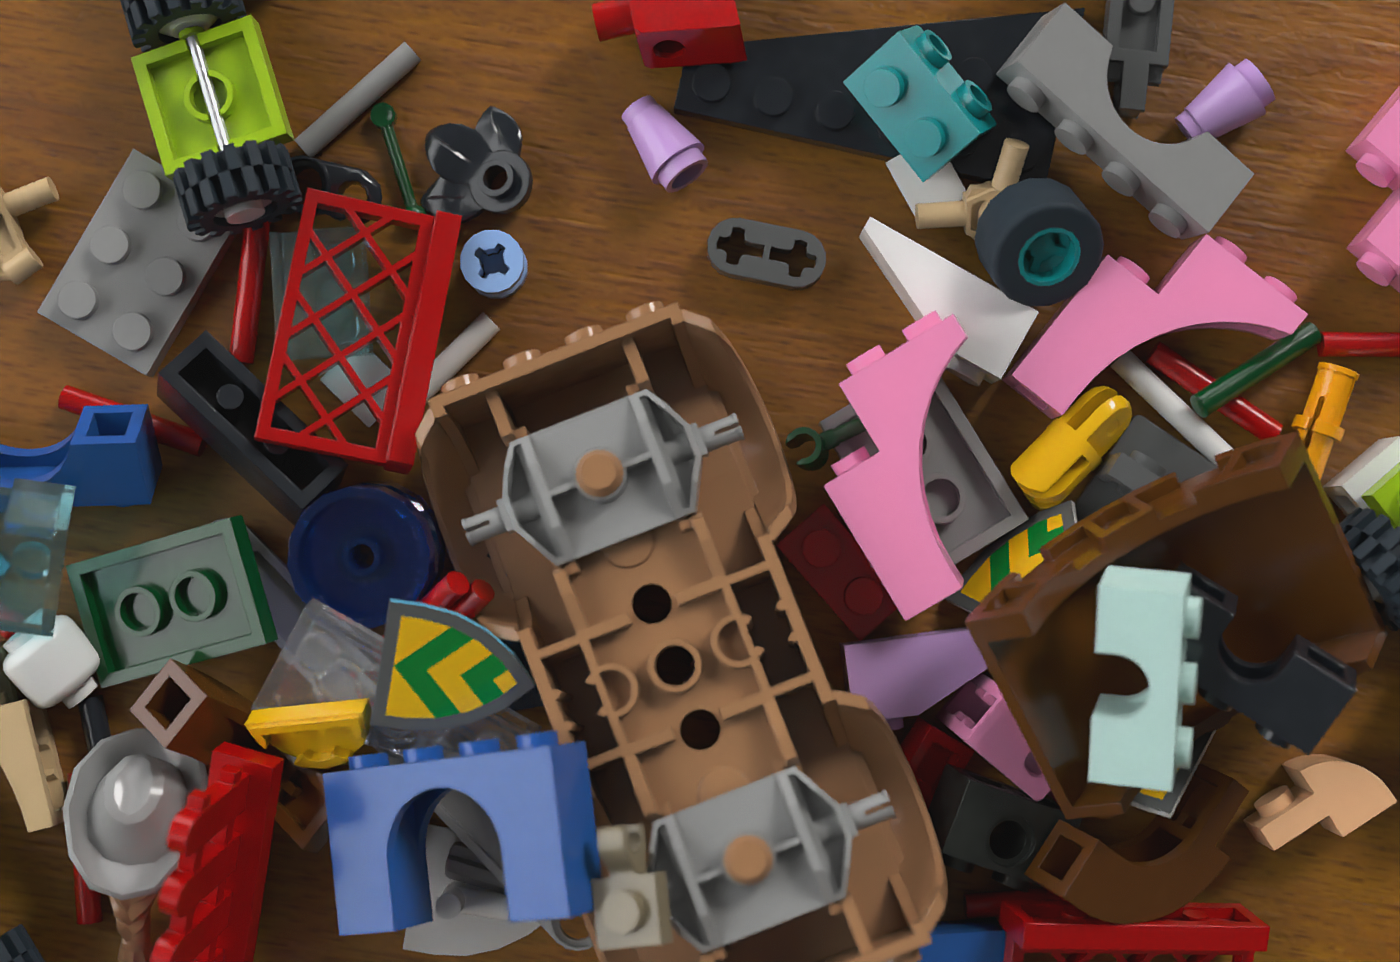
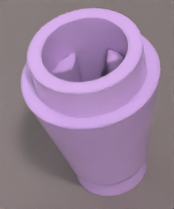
M1244 59L1236 66L1228 63L1184 111L1174 119L1186 139L1205 132H1209L1214 138H1217L1265 115L1264 107L1275 100V95L1258 68L1250 60Z
M651 95L636 100L624 111L622 120L628 127L627 129L653 184H662L667 192L672 193L688 186L704 172L708 166V161L702 154L704 144L658 104Z

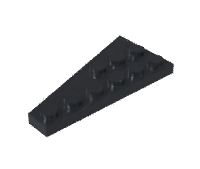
M1085 8L1073 9L1083 18ZM1050 11L744 41L746 61L683 66L674 105V114L888 162L900 155V153L843 81L898 31L918 25L923 31L931 30L942 39L952 55L949 63L964 82L966 80L974 82L986 94L992 105V110L989 113L997 123L993 129L977 138L950 161L959 178L980 183L992 181L1006 138L1018 139L1029 145L1019 182L1029 178H1047L1056 141L1054 133L1056 128L1039 112H1030L1019 106L1009 96L1007 92L1008 85L996 73L1039 19Z

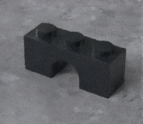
M1180 561L1173 572L1191 573L1190 596L1202 597L1199 639L1187 638L1185 662L1198 663L1197 692L1214 707L1226 712H1230L1234 708L1255 721L1256 730L1274 745L1283 749H1289L1291 746H1294L1309 756L1356 693V670L1299 634H1296L1280 656L1271 661L1252 663L1238 658L1228 649L1223 639L1224 630L1235 616L1238 596Z

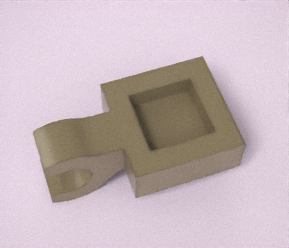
M643 824L598 828L599 853L610 877L591 879L598 950L673 943L666 871L647 873L646 836Z

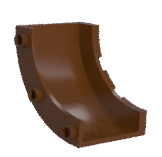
M1298 431L1257 441L1215 455V461L1218 466L1216 469L1204 472L1183 482H1180L1176 472H1172L1100 508L1042 546L1039 551L1044 561L1023 578H1021L1019 573L1010 572L990 591L965 620V624L1066 820L1088 817L1109 819L1119 814H1125L1134 798L1142 789L1088 781L1091 717L1100 693L1130 696L1138 694L1149 687V681L1144 670L1135 661L1122 655L1095 652L1098 586L1107 566L1173 572L1179 562L1182 561L1238 596L1235 616L1224 630L1223 639L1228 649L1244 661L1252 663L1271 661L1280 656L1296 634H1299L1355 669L1356 676L1372 671L1388 631ZM1196 690L1194 705H1182L1181 726L1194 729L1193 741H1195L1207 732L1222 728L1232 717L1240 712L1234 708L1230 712L1220 710L1203 699Z

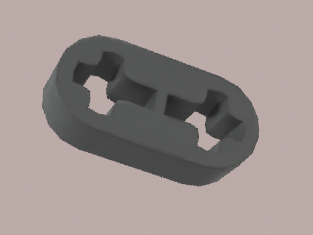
M729 218L719 222L712 229L707 242V256L711 266L719 274L737 280L786 290H804L813 286L820 279L826 265L824 247L813 234L803 230L744 218ZM732 232H740L744 234V244L746 246L764 250L763 257L742 255L738 264H729L726 262V252L722 249H717L719 241H729ZM794 245L805 246V256L815 260V267L804 268L800 277H792L788 275V264L769 259L770 251L790 254Z

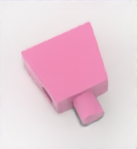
M980 673L959 687L935 717L1033 800L1038 802L1048 795L1057 802L996 682Z

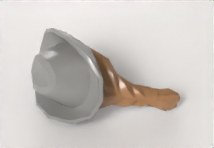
M135 728L101 739L73 769L63 806L70 859L89 889L106 894L110 898L116 918V926L121 935V944L117 957L118 962H150L153 952L150 939V909L167 877L178 868L179 853L170 851L167 848L168 831L176 814L186 806L188 794L195 789L205 791L208 785V775L204 763L165 749L147 728Z

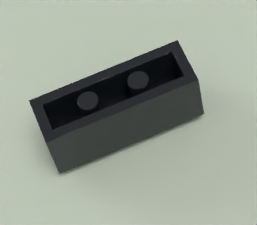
M205 330L158 372L157 397L296 527L340 485L348 464L339 457L255 441L254 437L265 385ZM282 401L276 403L271 427L298 433L308 427Z

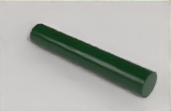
M1305 322L1292 335L1277 340L1190 397L1194 411L1199 416L1206 418L1321 343L1322 336L1319 329L1313 323Z

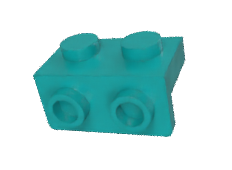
M916 25L898 31L843 83L921 181L925 182L977 138L993 129L997 123L989 113L992 110V105L986 94L974 82L970 80L964 82L949 63L952 55L942 39L931 30L923 31L921 27Z

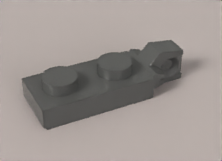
M1106 0L1103 37L1113 45L1107 69V82H1115L1113 106L1120 118L1137 120L1140 112L1144 113L1147 86L1159 87L1161 84L1162 73L1169 65L1174 0Z

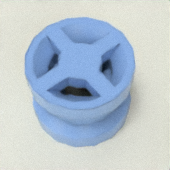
M484 230L474 234L465 243L460 255V268L466 281L479 294L491 299H500L515 294L523 286L528 274V261L519 243L510 234L500 230ZM500 249H502L499 254H493V255H491V256H488L489 254H492V253H498V251H499Z

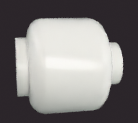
M44 612L40 613L20 628L3 645V648L8 652L3 661L5 675L37 708H49L62 701L70 709L85 699L99 685V682L92 676L100 664L98 653L85 633L67 615H57L49 619Z

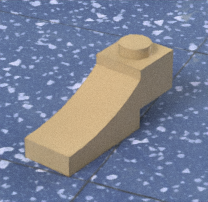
M1 640L0 766L14 791L29 833L64 822L63 806L67 789L47 708H37L29 699L18 700L15 684L3 671V661L7 656V652L3 648L4 640Z

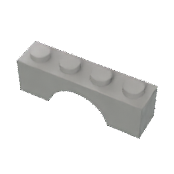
M1065 2L1043 15L996 73L1008 85L1007 92L1009 96L1022 108L1030 112H1039L1056 128L1054 131L1055 136L1065 147L1077 154H1086L1103 170L1102 177L1112 189L1122 195L1133 196L1150 211L1148 218L1158 230L1170 237L1180 238L1181 240L1209 233L1254 173L1209 132L1177 144L1157 143L1136 134L1119 117L1109 95L1107 69L1113 45Z

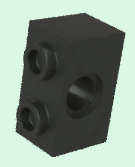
M948 763L944 767L928 809L945 865L965 873H972L975 864L993 870L991 877L994 880L1022 892H1028L1031 883L1040 886L1024 873L1058 820L1061 819L1079 829L1083 819L1066 820L1060 806L1053 800L1044 797L1036 802L1019 788ZM1006 821L1002 837L990 844V835L993 829L1001 822Z

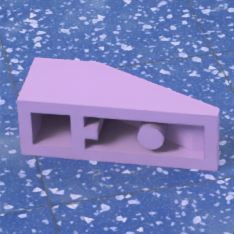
M967 627L839 643L845 691L865 696L873 702L892 730L904 728L903 717L921 714L988 669Z

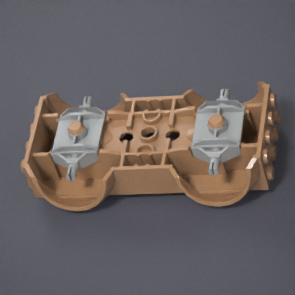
M653 301L629 311L625 316L626 322L602 331L600 325L588 326L565 337V346L542 355L538 349L527 350L506 359L502 363L504 370L479 379L476 373L466 374L441 386L442 394L427 399L430 408L427 410L415 433L416 443L429 499L454 571L465 575L469 581V586L476 579H482L488 582L494 589V599L475 617V620L478 624L491 631L497 638L521 642L553 730L558 732L559 744L586 742L597 843L598 828L643 824L646 836L647 873L666 871L673 943L598 950L594 911L581 915L599 961H920L922 956L918 948L932 943L929 933L933 930L945 909L947 900L946 871L934 826L909 762L882 713L865 696L835 690L831 691L772 543L796 512V494L793 479L776 429L761 395L742 359L725 334L710 318L684 309L680 310L678 302L664 307L662 301ZM647 585L663 587L669 593L672 601L669 615L663 621L656 624H647L640 621L635 616L632 607L633 598L637 591ZM672 647H681L688 650L695 660V670L692 677L686 683L679 686L663 683L656 670L659 656L665 650ZM695 710L711 712L716 716L720 724L718 741L706 750L690 748L681 737L680 729L683 719ZM599 853L601 877H610L608 868L603 863Z

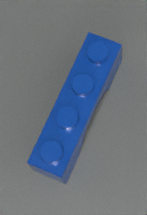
M149 405L84 406L76 429L59 443L36 449L14 448L0 444V511L11 508L50 507L53 509H65L78 506L114 505L116 507H129L151 504L163 464Z

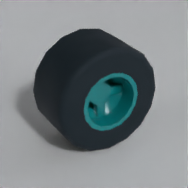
M1029 178L1007 186L989 201L978 219L975 234V245L979 260L994 283L1007 298L1025 306H1050L1071 298L1088 284L1100 265L1104 248L1100 224L1070 187L1050 178Z

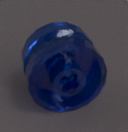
M367 481L326 493L302 512L289 537L287 566L296 593L315 615L338 627L368 630L386 624L390 598L419 602L435 587L444 570L446 547L434 512L420 495L397 483ZM361 544H365L372 549L374 553L372 565L366 563L369 554L361 553Z

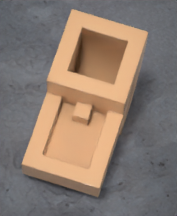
M1302 755L1282 764L1295 786L1291 789L1286 785L1280 786L1264 794L1254 804L1257 811L1243 819L1257 842L1275 851L1318 822H1320L1324 829L1344 837L1395 804L1397 800L1386 784L1364 767L1329 755Z

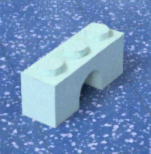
M1107 566L1098 586L1095 652L1122 655L1135 661L1144 670L1149 681V687L1138 694L1130 696L1100 693L1091 717L1088 781L1172 792L1177 769H1190L1194 729L1181 726L1182 705H1194L1198 663L1185 662L1187 638L1199 639L1202 618V597L1190 596L1191 573Z

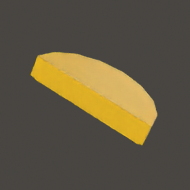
M362 698L252 710L244 725L256 742L266 749L270 743L281 752L297 757L294 765L304 768L328 769L348 763V757H352L364 745L371 728L372 708L370 699Z

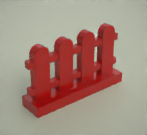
M223 742L212 750L207 789L205 791L195 789L188 794L186 806L176 814L168 831L167 848L170 851L179 853L178 868L167 877L159 895V911L171 915L169 929L158 939L150 962L254 961L284 758L228 742Z

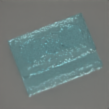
M353 227L313 229L327 251L357 234ZM269 232L275 336L298 232ZM310 243L305 265L319 257ZM364 243L359 244L334 260L353 289L369 280L367 247ZM323 266L301 281L300 292L314 313L345 295L326 266ZM368 292L361 296L360 299L371 314L370 293ZM351 303L321 321L341 351L370 333V330ZM296 305L292 327L306 319L298 305ZM313 327L293 338L288 343L287 355L291 361L295 359H323L332 357ZM373 343L353 356L373 355Z

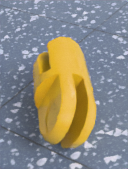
M1107 386L1091 388L1059 419L1055 418L1040 436L1010 466L1011 475L1034 508L1042 511L1059 505L1102 462L1101 457L1118 441L1130 424L1132 411L1130 402L1122 395L1118 396L1116 390Z

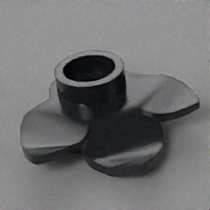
M490 106L481 115L475 129L463 124L447 123L430 130L425 137V152L432 169L440 177L421 198L420 204L433 216L436 215L437 210L462 215L461 223H466L479 216L485 210L493 214H508L524 206L532 192L533 177L530 167L520 157L523 135L517 122L506 112ZM501 172H507V181L500 189L492 190L491 184L494 178Z

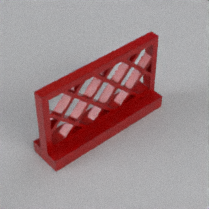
M307 188L257 422L255 441L384 466L383 470L409 475L415 461L417 450L415 433L424 415L462 215L437 210L436 215L432 216ZM317 208L344 214L357 234L327 251L313 231ZM360 218L376 222L366 228ZM390 225L417 230L418 235L414 252L391 265L372 237ZM310 243L319 257L305 265ZM364 243L383 271L353 289L334 260L359 244ZM326 266L345 295L314 313L300 292L301 281L313 272ZM411 266L406 287L398 273ZM390 280L404 301L401 314L379 327L360 297L385 281ZM351 303L370 330V333L341 351L321 321ZM296 305H298L306 319L292 327ZM313 327L332 357L301 375L287 355L288 343L293 338ZM399 327L394 349L385 335ZM377 341L392 362L390 375L367 389L347 359ZM339 365L358 395L328 414L308 383ZM283 367H285L293 381L279 390ZM387 388L383 410H381L373 396ZM300 389L320 418L299 433L271 427L276 403ZM365 403L379 424L375 448L348 443L334 421L360 404ZM326 427L334 440L313 436V434Z
M1002 899L999 925L1007 932L1003 962H1024L1025 953H1050L1057 962H1088L1096 954H1111L1117 962H1150L1157 954H1171L1176 962H1210L1217 955H1233L1232 962H1254L1255 952H1267L1270 932L1269 925L1240 903L1189 902L1173 913L1159 919L1144 923L1116 924L1092 917L1065 900ZM1060 953L1072 954L1065 959ZM1122 954H1132V955L1129 956L1127 959H1125ZM1182 955H1191V956H1190L1189 958L1185 959Z

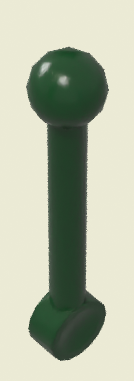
M378 103L371 109L370 117L373 124L382 131L405 210L427 214L423 207L417 205L393 126L396 124L397 114L391 105Z

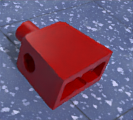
M606 0L591 4L599 41L602 42L636 34L644 66L651 69L734 63L747 60L735 0Z

